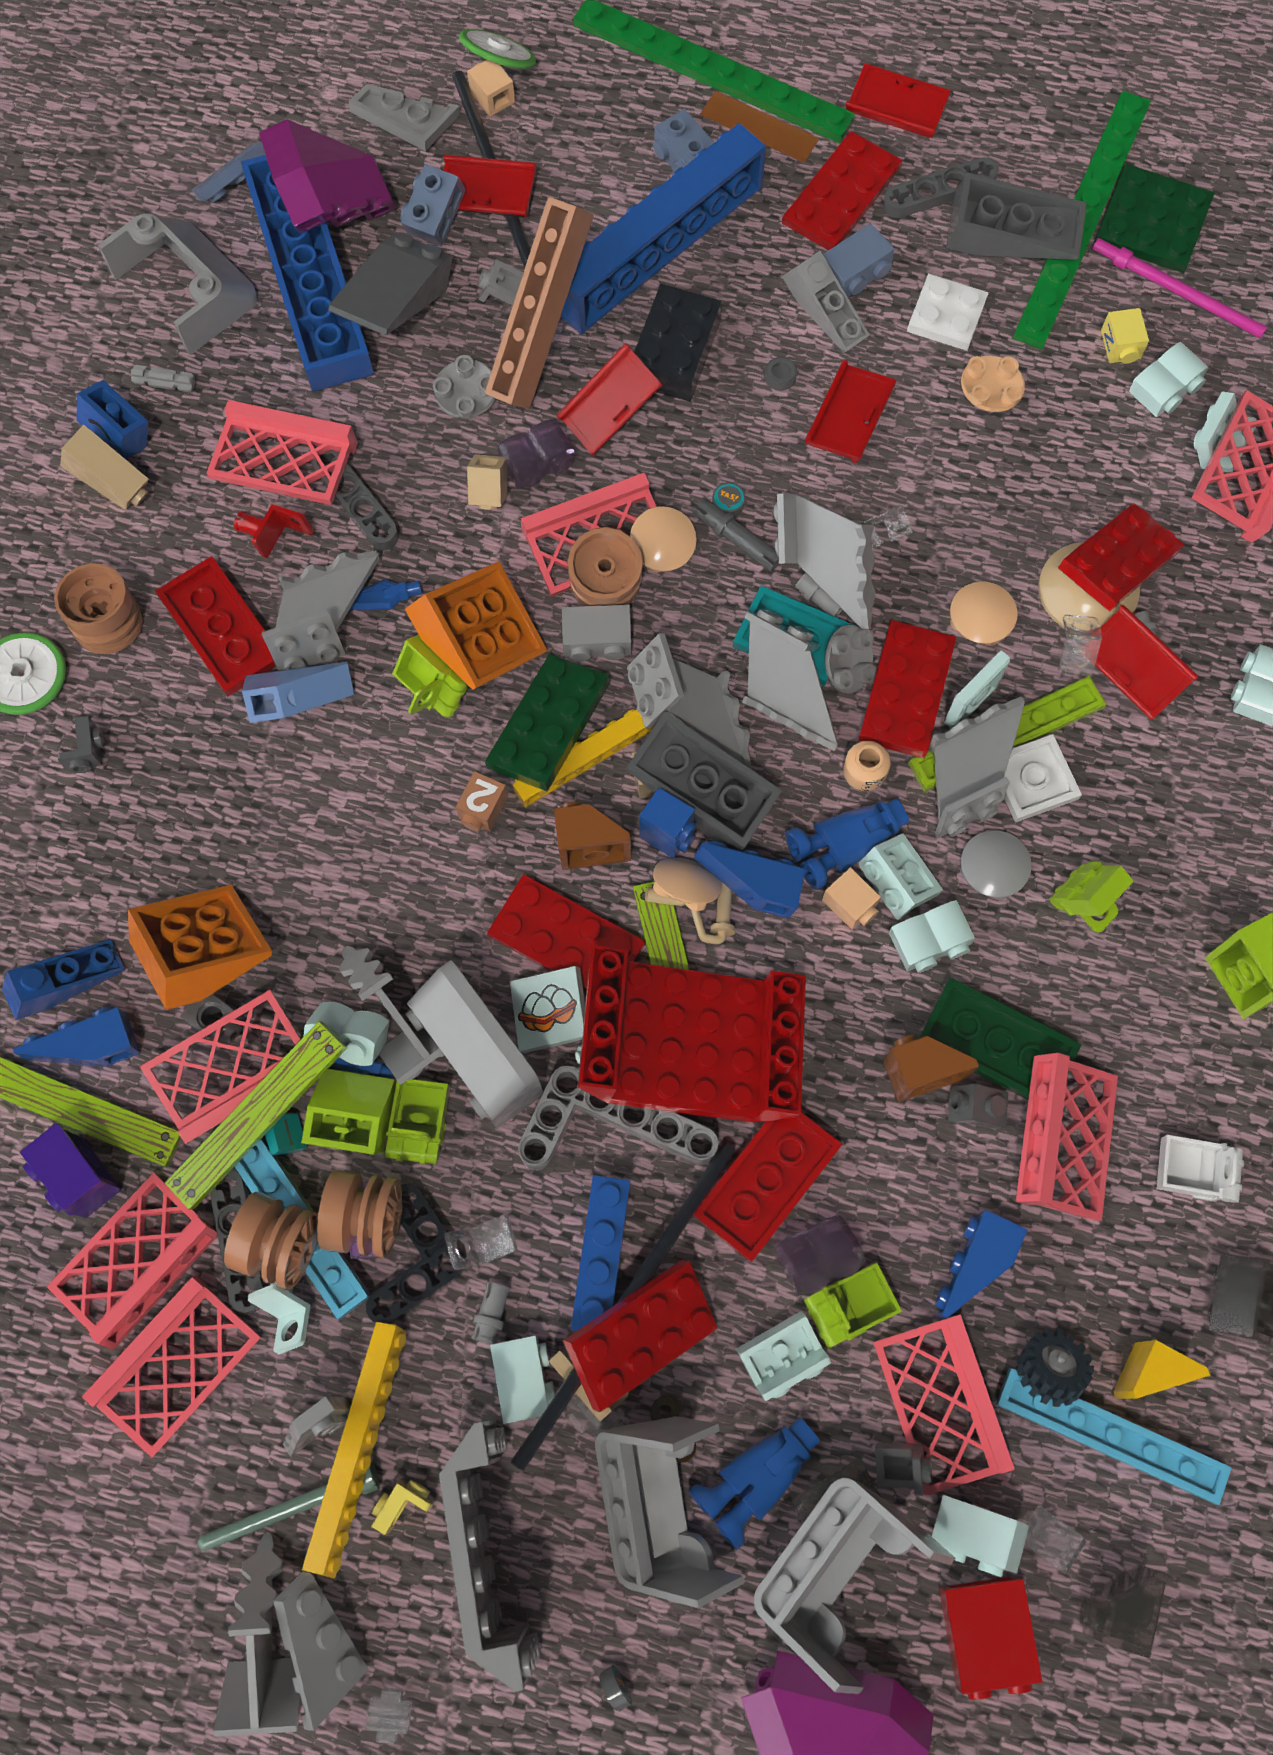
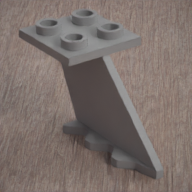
M777 494L774 517L778 522V537L775 541V551L779 557V564H798L861 629H871L872 606L875 600V589L871 581V573L875 564V556L871 548V536L874 525H863L810 501V496Z
M376 550L358 555L344 552L339 554L329 566L324 567L312 564L307 566L302 574L294 579L284 576L278 577L284 591L276 627L263 632L262 636L279 671L312 667L345 655L336 631L379 561Z
M759 609L758 612H747L744 618L750 621L748 696L744 697L742 703L760 710L769 718L787 725L798 734L835 751L838 742L811 652L819 646L818 643L812 641L814 634L797 625L795 627L790 625L788 628L782 624L783 617L767 609L765 611Z
M659 633L627 666L628 679L632 684L637 700V709L642 716L645 728L654 726L663 713L667 712L752 770L748 752L750 734L748 729L741 726L738 721L740 703L738 698L732 696L728 690L730 672L723 671L716 678L673 659L665 633Z
M1022 697L1005 704H995L974 719H965L950 731L932 736L929 751L932 755L934 754L939 818L935 834L938 838L949 834L950 837L956 836L968 828V823L978 818L981 822L986 821L999 812L998 808L1004 800V795L1010 784L1008 778L1004 776L1025 704Z
M346 946L342 949L344 961L339 967V971L344 977L351 975L348 983L353 989L361 988L358 996L362 1001L374 993L402 1030V1033L385 1044L379 1053V1056L400 1085L407 1080L417 1077L423 1071V1068L436 1058L445 1056L424 1027L417 1031L413 1025L408 1026L383 992L381 987L393 978L388 972L380 974L384 967L378 960L371 961L374 955L369 948L355 950L353 947Z
M264 1534L256 1553L242 1562V1575L250 1581V1584L235 1594V1607L243 1613V1617L228 1627L229 1636H246L247 1661H234L227 1664L213 1730L214 1737L296 1732L298 1729L302 1699L300 1693L295 1692L292 1677L295 1675L292 1658L272 1659V1607L274 1606L273 1601L277 1598L276 1591L272 1588V1579L283 1570L282 1559L274 1553L272 1534Z

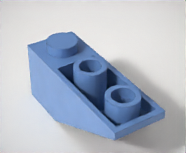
M347 661L248 675L245 678L242 693L249 723L295 715L354 695V689Z

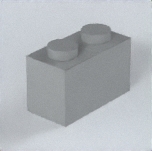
M630 605L562 607L564 658H571L574 661H586L591 657L604 656L609 660H619L631 655Z

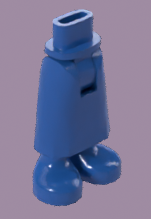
M896 798L886 804L880 801L875 805L847 811L814 824L815 834L807 835L802 829L794 827L785 832V838L789 852L795 862L807 858L821 848H830L826 854L810 858L800 864V868L805 869L804 879L813 889L818 890L826 885L828 881L827 872L834 867L841 873L855 865L874 846L896 835L899 827L909 823V817L900 801Z
M799 1417L790 1427L782 1426L780 1431L762 1439L718 1471L724 1479L720 1484L711 1488L695 1484L688 1490V1493L710 1519L715 1518L735 1495L740 1499L736 1506L721 1515L714 1522V1525L735 1550H738L745 1542L744 1527L749 1518L754 1515L761 1521L774 1507L799 1474L805 1460L811 1458L809 1452L820 1440L804 1420Z

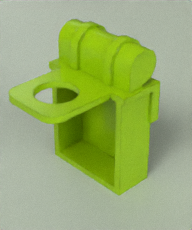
M419 635L405 641L392 675L414 694L408 712L412 715L427 707L428 710L434 708L444 717H452L460 706L462 695L466 693L467 684L421 640Z
M1089 861L1087 864H1081L1077 870H1073L1064 884L1055 889V893L1049 900L1054 907L1061 911H1066L1069 916L1080 915L1094 932L1099 933L1117 916L1118 907L1114 902L1134 880L1121 865H1103L1100 861ZM1106 912L1102 920L1096 921L1091 917L1102 916Z
M414 1079L407 1080L401 1085L398 1081L396 1082L389 1128L385 1134L388 1137L385 1151L386 1158L396 1159V1161L400 1162L403 1160L420 1162L422 1165L427 1163L438 1164L440 1146H443L447 1125L445 1124V1117L450 1093V1086L448 1084Z
M878 1263L843 1280L839 1279L820 1289L821 1291L803 1299L808 1308L807 1312L809 1316H812L820 1332L819 1336L821 1339L823 1338L828 1349L843 1341L847 1342L866 1332L867 1329L902 1312Z

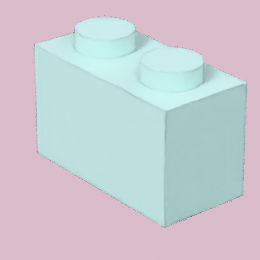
M531 1336L490 1345L503 1424L541 1417L555 1396L553 1381L547 1383L545 1381L543 1367L550 1366L546 1343L539 1344L538 1337Z
M943 1495L932 1537L956 1558L955 1561L965 1563L966 1556L980 1561L978 1569L1002 1577L1004 1570L1017 1574L1029 1525Z

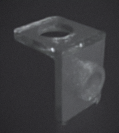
M1065 614L1063 624L1066 639L1058 672L1067 675L1091 676L1102 641L1098 619L1096 617ZM1073 624H1084L1089 626L1091 629H1078L1074 627Z
M502 1215L470 1229L450 1231L444 1234L455 1270L478 1267L516 1252L518 1249L507 1215ZM457 1240H460L466 1248V1259H463L458 1252Z

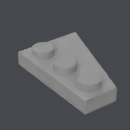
M366 84L349 101V111L424 151L460 115L459 105L449 103L448 108L434 105L433 99L422 97L420 101L404 98L402 92Z
M325 1396L291 1422L288 1429L289 1434L286 1435V1441L282 1444L290 1457L321 1434L322 1436L326 1434L332 1435L345 1426L347 1421L346 1415L349 1414L351 1407L346 1397Z
M301 1572L273 1602L285 1650L290 1651L295 1670L292 1681L295 1692L300 1693L304 1713L301 1714L303 1726L305 1730L314 1731L369 1669L310 1572Z

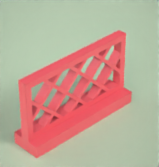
M1246 390L1241 395L1191 498L1243 530L1241 537L1253 543L1269 532L1273 525V463L1264 465L1259 449L1270 447L1273 456V406ZM1247 404L1257 410L1260 420L1249 422L1245 412ZM1262 426L1267 441L1256 443L1251 428ZM1242 430L1247 446L1236 448L1232 434ZM1250 452L1255 467L1244 470L1239 454ZM1230 456L1235 472L1224 474L1220 459ZM1257 473L1261 488L1260 490L1251 491L1246 475ZM1237 478L1242 494L1231 496L1226 480ZM1217 482L1222 498L1215 499L1205 493L1208 484ZM1245 499L1249 511L1247 518L1237 513L1234 505L1235 501Z
M228 400L224 409L227 419L206 473L208 478L332 505L350 453L355 454L358 445L352 427L341 423ZM234 429L245 431L249 435L248 439L234 446L230 442ZM268 437L277 438L280 444L263 453L258 443ZM300 443L309 446L311 451L296 459H293L288 450ZM255 445L260 455L242 463L237 454ZM329 450L340 452L338 459L324 466L319 457ZM285 452L290 462L273 470L268 460ZM232 456L236 458L240 465L228 472L219 470L221 463ZM316 458L321 469L304 477L299 466ZM262 463H265L270 473L258 479L250 477L247 472ZM294 469L301 478L291 485L281 484L278 479ZM326 476L329 480L326 493L312 491L309 484Z
M645 472L521 518L522 533L525 540L529 543L551 597L570 590L569 579L564 583L554 586L550 573L554 564L568 569L567 562L558 559V555L564 543L573 546L576 542L567 538L571 527L580 525L590 530L602 528L597 526L601 516L609 513L621 518L617 526V530H621L625 520L634 524L637 519L628 514L632 504L645 500L648 509L657 507L649 490L650 484ZM626 507L624 512L619 511V509ZM595 519L593 524L588 521ZM564 530L563 535L558 534V532ZM547 536L558 540L559 544L554 555L551 556L540 551L536 540ZM544 559L550 562L548 568L544 562Z
M271 989L140 1066L179 1129L178 1133L185 1144L223 1122L284 1058V1056L269 1053L274 1033L290 1036L295 1045L301 1040ZM268 1000L275 1012L272 1027L250 1022L254 1007ZM249 1011L246 1021L236 1019ZM278 1018L285 1030L276 1028ZM229 1022L245 1026L240 1046L218 1041L222 1026ZM249 1027L270 1032L265 1052L244 1047ZM216 1030L214 1040L204 1038ZM195 1042L212 1045L207 1065L186 1061L190 1045ZM217 1046L238 1051L233 1071L212 1067ZM183 1050L181 1059L172 1057L173 1055ZM242 1052L264 1057L260 1072L253 1076L237 1072ZM268 1058L278 1060L266 1067ZM163 1061L180 1064L175 1084L159 1081L152 1068ZM184 1066L206 1070L201 1091L179 1086ZM210 1072L232 1076L228 1091L221 1095L205 1092ZM235 1078L245 1079V1081L233 1087ZM164 1088L173 1090L171 1099ZM177 1091L199 1096L196 1110L183 1118L174 1105ZM203 1097L213 1099L201 1106Z
M1060 1053L1034 1056L1016 1202L1026 1205H1038L1093 1221H1102L1118 1076L1070 1061V1056ZM1068 1071L1072 1072L1078 1083L1070 1092L1066 1086ZM1096 1080L1104 1082L1103 1097L1100 1100L1097 1099L1090 1086ZM1081 1092L1090 1105V1108L1083 1114H1081L1074 1101V1098ZM1065 1105L1074 1120L1066 1128L1062 1123ZM1093 1115L1096 1116L1099 1122V1133L1093 1136L1086 1123ZM1077 1128L1086 1142L1079 1150L1076 1149L1069 1136ZM1061 1142L1069 1155V1158L1062 1164L1058 1161L1059 1143ZM1089 1151H1091L1095 1158V1168L1090 1173L1082 1160V1157ZM1073 1165L1082 1179L1074 1187L1065 1173ZM1056 1179H1058L1065 1192V1195L1058 1201L1053 1200ZM1085 1188H1087L1091 1195L1090 1210L1084 1208L1078 1197V1194Z
M153 1172L49 1283L47 1288L90 1332V1337L98 1345L114 1350L218 1237L217 1230L193 1209L189 1210L165 1182ZM157 1186L163 1192V1206L158 1209L146 1210V1197ZM171 1201L178 1207H171ZM185 1213L191 1219L181 1232L169 1233L170 1214ZM162 1215L161 1234L144 1236L145 1217ZM137 1217L136 1237L119 1238L122 1222L126 1218ZM161 1241L160 1255L152 1262H143L144 1243ZM135 1244V1262L118 1265L119 1245ZM110 1246L109 1266L92 1267L94 1252L99 1247ZM134 1270V1281L129 1289L116 1292L117 1271ZM109 1272L107 1292L91 1294L92 1274ZM83 1275L82 1295L69 1296L62 1287L72 1276ZM107 1299L106 1313L95 1323L89 1317L90 1300ZM81 1301V1308L76 1302Z
M197 1275L192 1277L82 1396L92 1407L96 1406L152 1458L261 1338L253 1328L215 1295ZM206 1298L217 1308V1324L195 1326V1309ZM222 1314H224L232 1323L223 1324ZM190 1315V1326L179 1327ZM239 1328L250 1338L240 1350L223 1351V1329ZM217 1329L218 1352L196 1353L195 1331ZM190 1331V1354L168 1355V1338L174 1332ZM162 1346L163 1356H153ZM223 1356H234L223 1368ZM218 1357V1374L213 1380L196 1381V1358ZM190 1359L191 1381L169 1383L168 1360ZM163 1361V1383L141 1385V1368L146 1362ZM135 1375V1385L125 1386ZM196 1386H206L197 1396ZM191 1387V1404L186 1410L169 1411V1388ZM163 1389V1411L141 1413V1390ZM135 1391L134 1414H119L109 1403L119 1392ZM169 1416H179L169 1427ZM163 1417L164 1434L153 1445L142 1435L141 1418ZM135 1419L136 1428L132 1426L127 1420Z
M961 1314L873 1342L906 1442L908 1444H922L914 1439L911 1431L918 1416L939 1426L930 1447L924 1445V1451L927 1452L925 1458H930L932 1454L952 1465L946 1480L931 1485L926 1483L924 1489L925 1496L991 1475L1015 1470ZM939 1329L942 1330L947 1344L940 1359L919 1349L925 1334ZM920 1336L915 1346L905 1341ZM900 1343L913 1350L904 1371L888 1362L884 1347ZM948 1351L952 1358L954 1367L944 1362V1359ZM916 1353L938 1363L928 1384L907 1373ZM941 1366L957 1373L960 1383L953 1397L932 1386ZM891 1370L901 1375L897 1385ZM905 1377L926 1388L917 1409L901 1401L898 1391ZM961 1390H963L967 1405L957 1400ZM929 1391L951 1401L942 1422L920 1411ZM955 1404L971 1413L973 1422L967 1435L945 1425ZM904 1408L914 1413L910 1423ZM975 1428L981 1444L971 1439ZM943 1429L964 1440L955 1461L933 1450ZM968 1443L984 1451L989 1467L972 1471L959 1464ZM956 1468L966 1473L952 1478Z

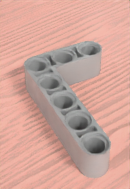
M567 1065L559 1067L551 1075L518 1147L519 1156L526 1167L536 1171L548 1167L576 1110L698 1165L707 1164L712 1161L717 1152L718 1138L709 1128L674 1112L640 1108L644 1112L643 1120L637 1124H631L623 1117L625 1111L631 1106L609 1104L605 1108H595L590 1103L593 1095L578 1088V1085L573 1092L563 1093L557 1088L561 1079L572 1077L578 1082L579 1069ZM549 1110L559 1111L562 1114L560 1123L553 1127L544 1125L542 1117L545 1112ZM664 1122L673 1123L677 1127L678 1133L672 1139H663L657 1133L659 1125ZM698 1137H703L709 1140L712 1149L705 1155H699L693 1152L691 1142ZM533 1143H541L546 1147V1153L540 1160L533 1161L526 1157L527 1148Z

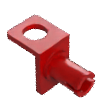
M271 504L264 518L240 511L237 515L244 518V520L236 517L234 519L235 531L253 536L251 542L264 558H268L285 527L308 535H312L314 532L303 514ZM290 518L296 520V521L299 522L300 524L295 523V522L292 521Z

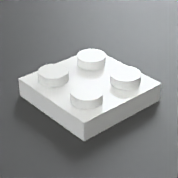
M928 274L908 324L907 332L967 351L989 292Z
M1053 734L1012 749L1004 776L1010 782L1004 799L1015 823L1080 799L1082 796L1080 789Z

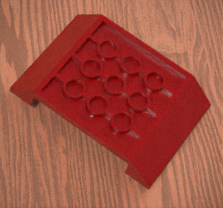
M599 945L591 946L578 1088L608 1104L752 1123L794 1118L801 1115L806 975L771 970L764 981L630 962L627 961V949Z

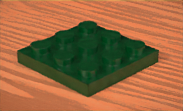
M1126 163L1095 242L1098 238H1101L1119 249L1122 246L1134 252L1133 256L1138 259L1184 274L1215 192Z

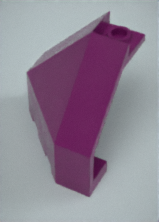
M288 119L259 132L275 185L294 227L300 234L327 221H331L336 228L362 215H365L367 220L371 221L397 209L379 166L372 155Z
M777 1651L774 1666L759 1671L755 1692L741 1697L760 1755H928L930 1752L934 1715L895 1679L844 1667L864 1688L860 1694L834 1692L799 1656Z

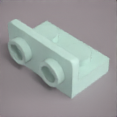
M903 833L874 846L859 862V867L864 872L866 878L871 882L897 920L903 918L913 908L937 897L943 891L940 884Z

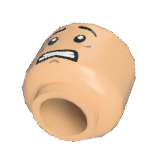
M861 741L853 745L847 753L843 766L844 777L853 788L860 791H872L880 787L886 780L891 766L890 756L887 750L879 743Z

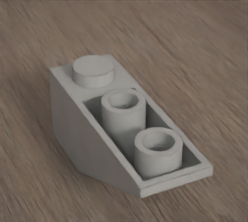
M821 251L781 276L796 302L844 353L869 336L867 329Z

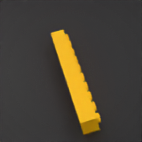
M631 709L624 714L623 718L618 721L613 720L609 722L606 728L599 732L591 733L588 739L583 742H576L548 792L515 780V783L512 784L513 790L526 808L650 733L654 726L645 728L638 709Z
M380 1322L375 1324L303 1564V1571L335 1579L341 1567L344 1546L348 1542L349 1529L356 1515L358 1498L363 1491L365 1473L371 1464L372 1450L378 1440L379 1426L385 1415L386 1402L392 1391V1382L395 1372L399 1367L402 1348L406 1343L407 1331L396 1325Z

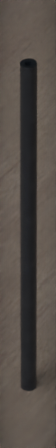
M460 70L455 71L452 74V78L483 158L496 159L464 73ZM504 214L525 268L531 249L518 215Z
M727 1143L722 1144L617 1303L651 1280L736 1152L731 1145ZM573 1367L511 1460V1464L519 1470L524 1471L581 1386V1381L575 1367Z

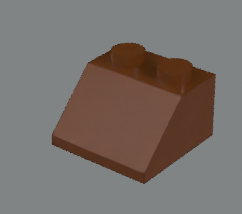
M568 802L562 804L561 808L553 809L562 870L631 861L630 833L590 804L582 805L580 802Z
M909 1035L894 1042L895 1046L889 1049L890 1052L883 1061L898 1103L966 1080L979 1067L976 1059L928 1036L916 1039L915 1035Z

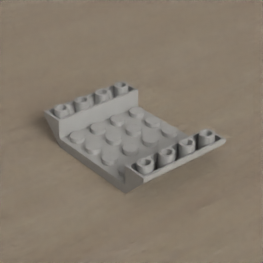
M495 1420L478 1422L472 1425L439 1474L465 1654L514 1692L524 1690L529 1677L532 1676V1670H535V1664L538 1663L537 1659L540 1658L537 1633H529L528 1624L498 1630L496 1628L499 1627V1622H502V1613L499 1597L492 1598L490 1584H492V1580H496L495 1566L492 1555H485L484 1542L489 1538V1527L486 1514L479 1515L477 1500L483 1497L481 1477L479 1473L473 1474L472 1469L501 1461V1452L507 1451L504 1427L497 1428Z

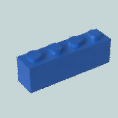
M594 1175L592 1177L571 1323L572 1331L576 1332L614 1306L631 1187L630 1180Z

